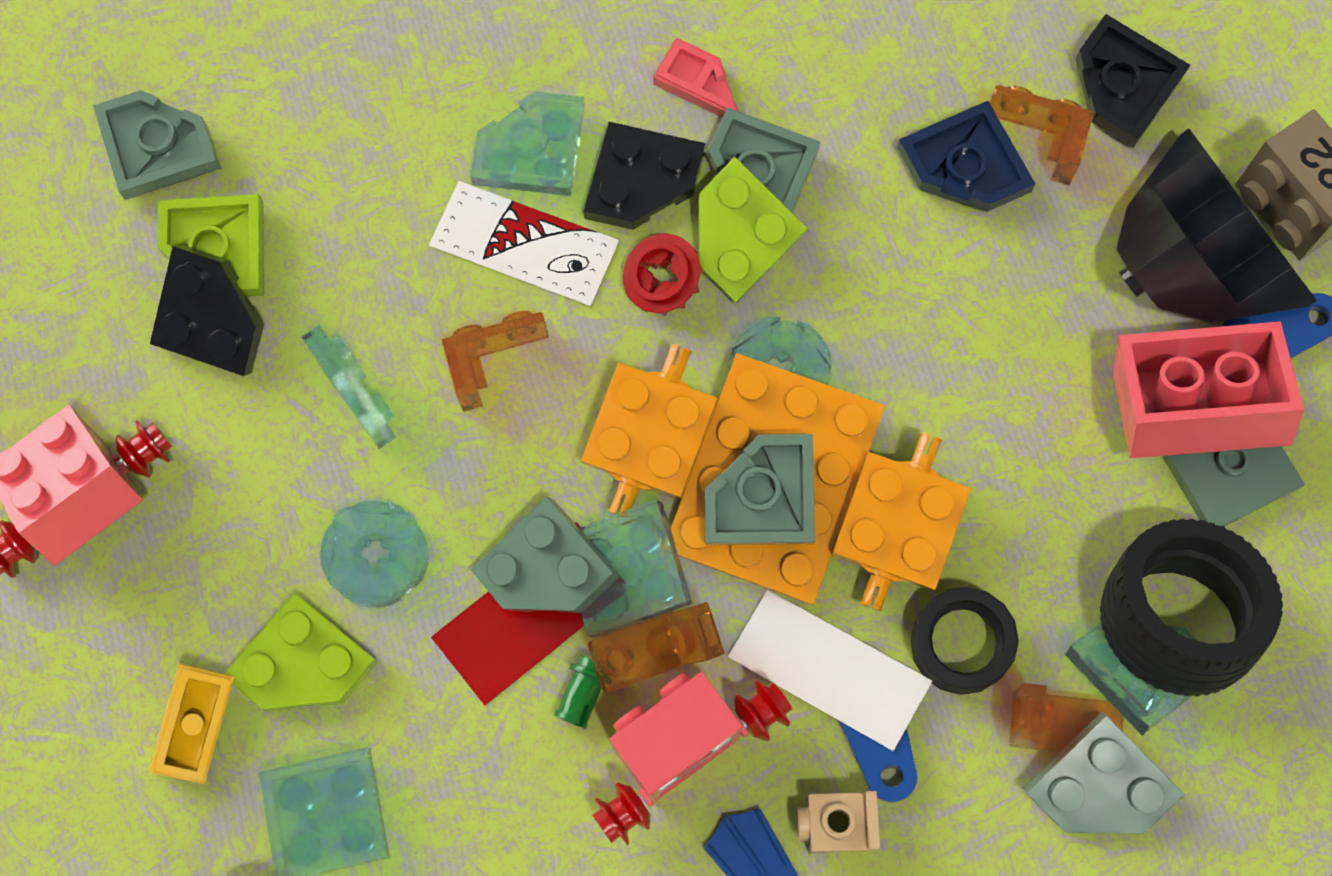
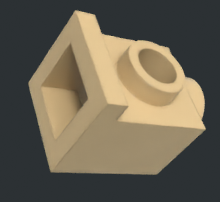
M877 791L808 794L806 797V807H797L798 842L808 841L809 854L875 852L880 849ZM839 811L846 815L848 827L844 832L837 833L830 829L828 825L830 813Z

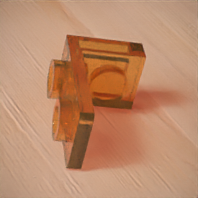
M996 85L990 99V104L997 117L1004 121L1054 134L1046 160L1055 162L1050 180L1070 185L1080 165L1094 111L1081 108L1078 103L1071 100H1052L1034 95L1031 91L1021 86L1005 87Z
M529 311L512 313L506 316L502 323L484 328L480 325L465 326L454 331L452 337L442 339L456 395L463 412L483 407L479 390L488 388L480 357L549 337L542 312L535 314Z
M708 601L668 612L588 642V649L602 691L605 693L614 692L683 665L708 661L725 654Z
M1023 683L1012 693L1010 747L1061 752L1101 712L1106 714L1123 731L1124 706L1121 702L1046 694L1047 685Z

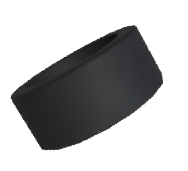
M962 587L948 589L929 601L914 622L910 643L913 660L923 676L932 680V684L940 690L964 695L979 693L998 682L1006 674L1015 661L1019 639L1015 620L1004 603L986 591ZM968 610L976 612L985 618L994 630L996 640L994 656L986 666L978 671L962 673L951 670L940 662L934 652L932 643L934 627L941 617L951 611Z

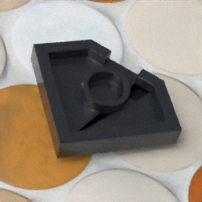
M1107 14L1103 16L1080 48L1075 59L1091 122L1133 148L1190 67V64Z
M609 122L584 207V218L634 230L650 221L651 215L673 203L677 206L693 197L705 155V143Z
M182 244L172 247L151 335V345L241 376H246L252 373L264 325L254 306L249 307L235 282L239 278L229 260Z

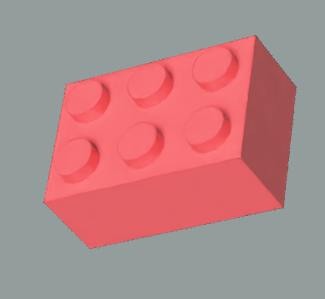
M1281 321L1118 336L1113 377L1130 459L1293 445L1304 407Z

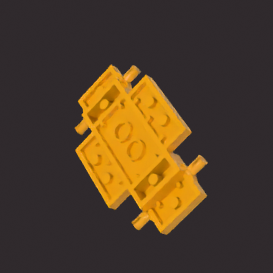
M670 345V350L661 372H644L618 362L581 458L583 464L605 471L619 482L608 512L617 516L619 513L620 517L629 519L639 490L653 491L681 501L663 548L665 552L812 606L816 600L831 556L862 567L867 573L871 574L859 604L869 607L875 589L878 588L872 609L882 612V606L891 582H909L931 591L936 590L971 491L970 487L944 479L935 470L931 469L942 439L934 436L927 455H924L931 434L920 433L911 462L894 461L869 452L885 405L738 353L734 357L719 400L715 396L690 388L681 380L689 356L692 351L685 347H682L680 352L679 345ZM813 434L815 544L706 545L705 488L719 474H722L758 435Z

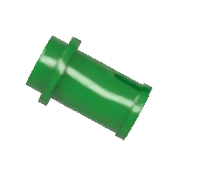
M580 656L577 665L572 663L569 668L574 672L554 716L586 729L588 726L587 722L603 684L609 685L611 682L607 678L610 667L588 657Z

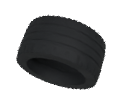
M1174 519L1169 522L1164 521L1140 534L1126 548L1110 573L1101 598V627L1105 633V639L1108 640L1110 649L1112 648L1113 654L1119 658V662L1125 665L1129 672L1134 673L1135 677L1145 681L1144 683L1150 684L1158 690L1162 689L1164 692L1174 693V695H1210L1211 693H1217L1228 688L1245 676L1271 645L1281 623L1283 613L1282 592H1280L1277 577L1273 573L1272 567L1266 562L1265 557H1262L1260 552L1249 541H1245L1242 536H1238L1232 530L1229 531L1221 525L1218 526L1215 523H1208L1204 520ZM1175 573L1194 578L1214 591L1230 612L1236 630L1235 641L1207 644L1185 638L1164 624L1148 603L1142 584L1143 578L1150 574Z

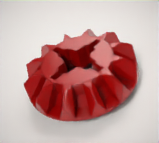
M656 234L641 241L630 252L623 270V284L630 300L645 312L658 313L665 316L669 311L685 308L686 301L693 294L699 293L698 282L700 274L704 272L700 265L698 252L688 241L674 234ZM669 263H671L669 270L675 274V277L678 279L677 282L672 281L669 283L663 281L658 288L659 280L648 270L649 267L666 269Z

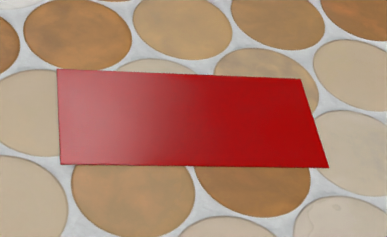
M576 522L575 525L582 531V533L588 538V540L595 546V548L601 553V555L608 561V559L603 555V553L599 550V548L594 544V542L589 538V536L584 532V530H583V529L580 527V525ZM620 575L582 613L509 611L503 609L488 591L431 636V638L485 706L631 589V587Z

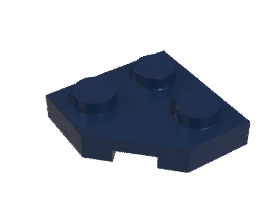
M989 101L903 137L898 141L897 149L919 190L988 212L1031 193L1035 186L1033 178Z

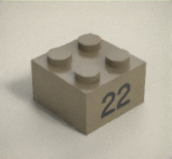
M1315 109L1267 140L1235 184L1240 190L1244 203L1251 210L1259 212L1273 229V235L1277 242L1284 249L1292 251L1299 261L1332 239V129Z

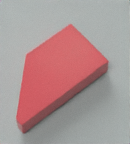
M676 38L654 75V85L722 118L727 108L738 111L726 80L721 59Z

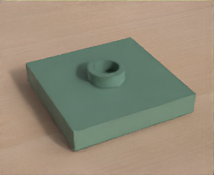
M1282 446L1162 456L1199 520H1204L1208 523L1212 522L1218 526L1225 527L1299 490L1305 485Z

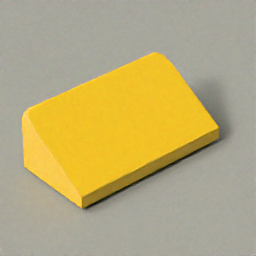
M178 663L150 762V773L205 784L234 676Z

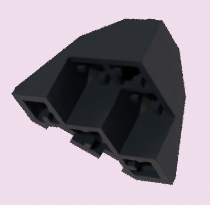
M1188 128L1181 133L1126 208L1116 250L1126 265L1119 274L1136 297L1146 292L1160 309L1210 323L1304 308L1316 302L1317 300L1192 131Z

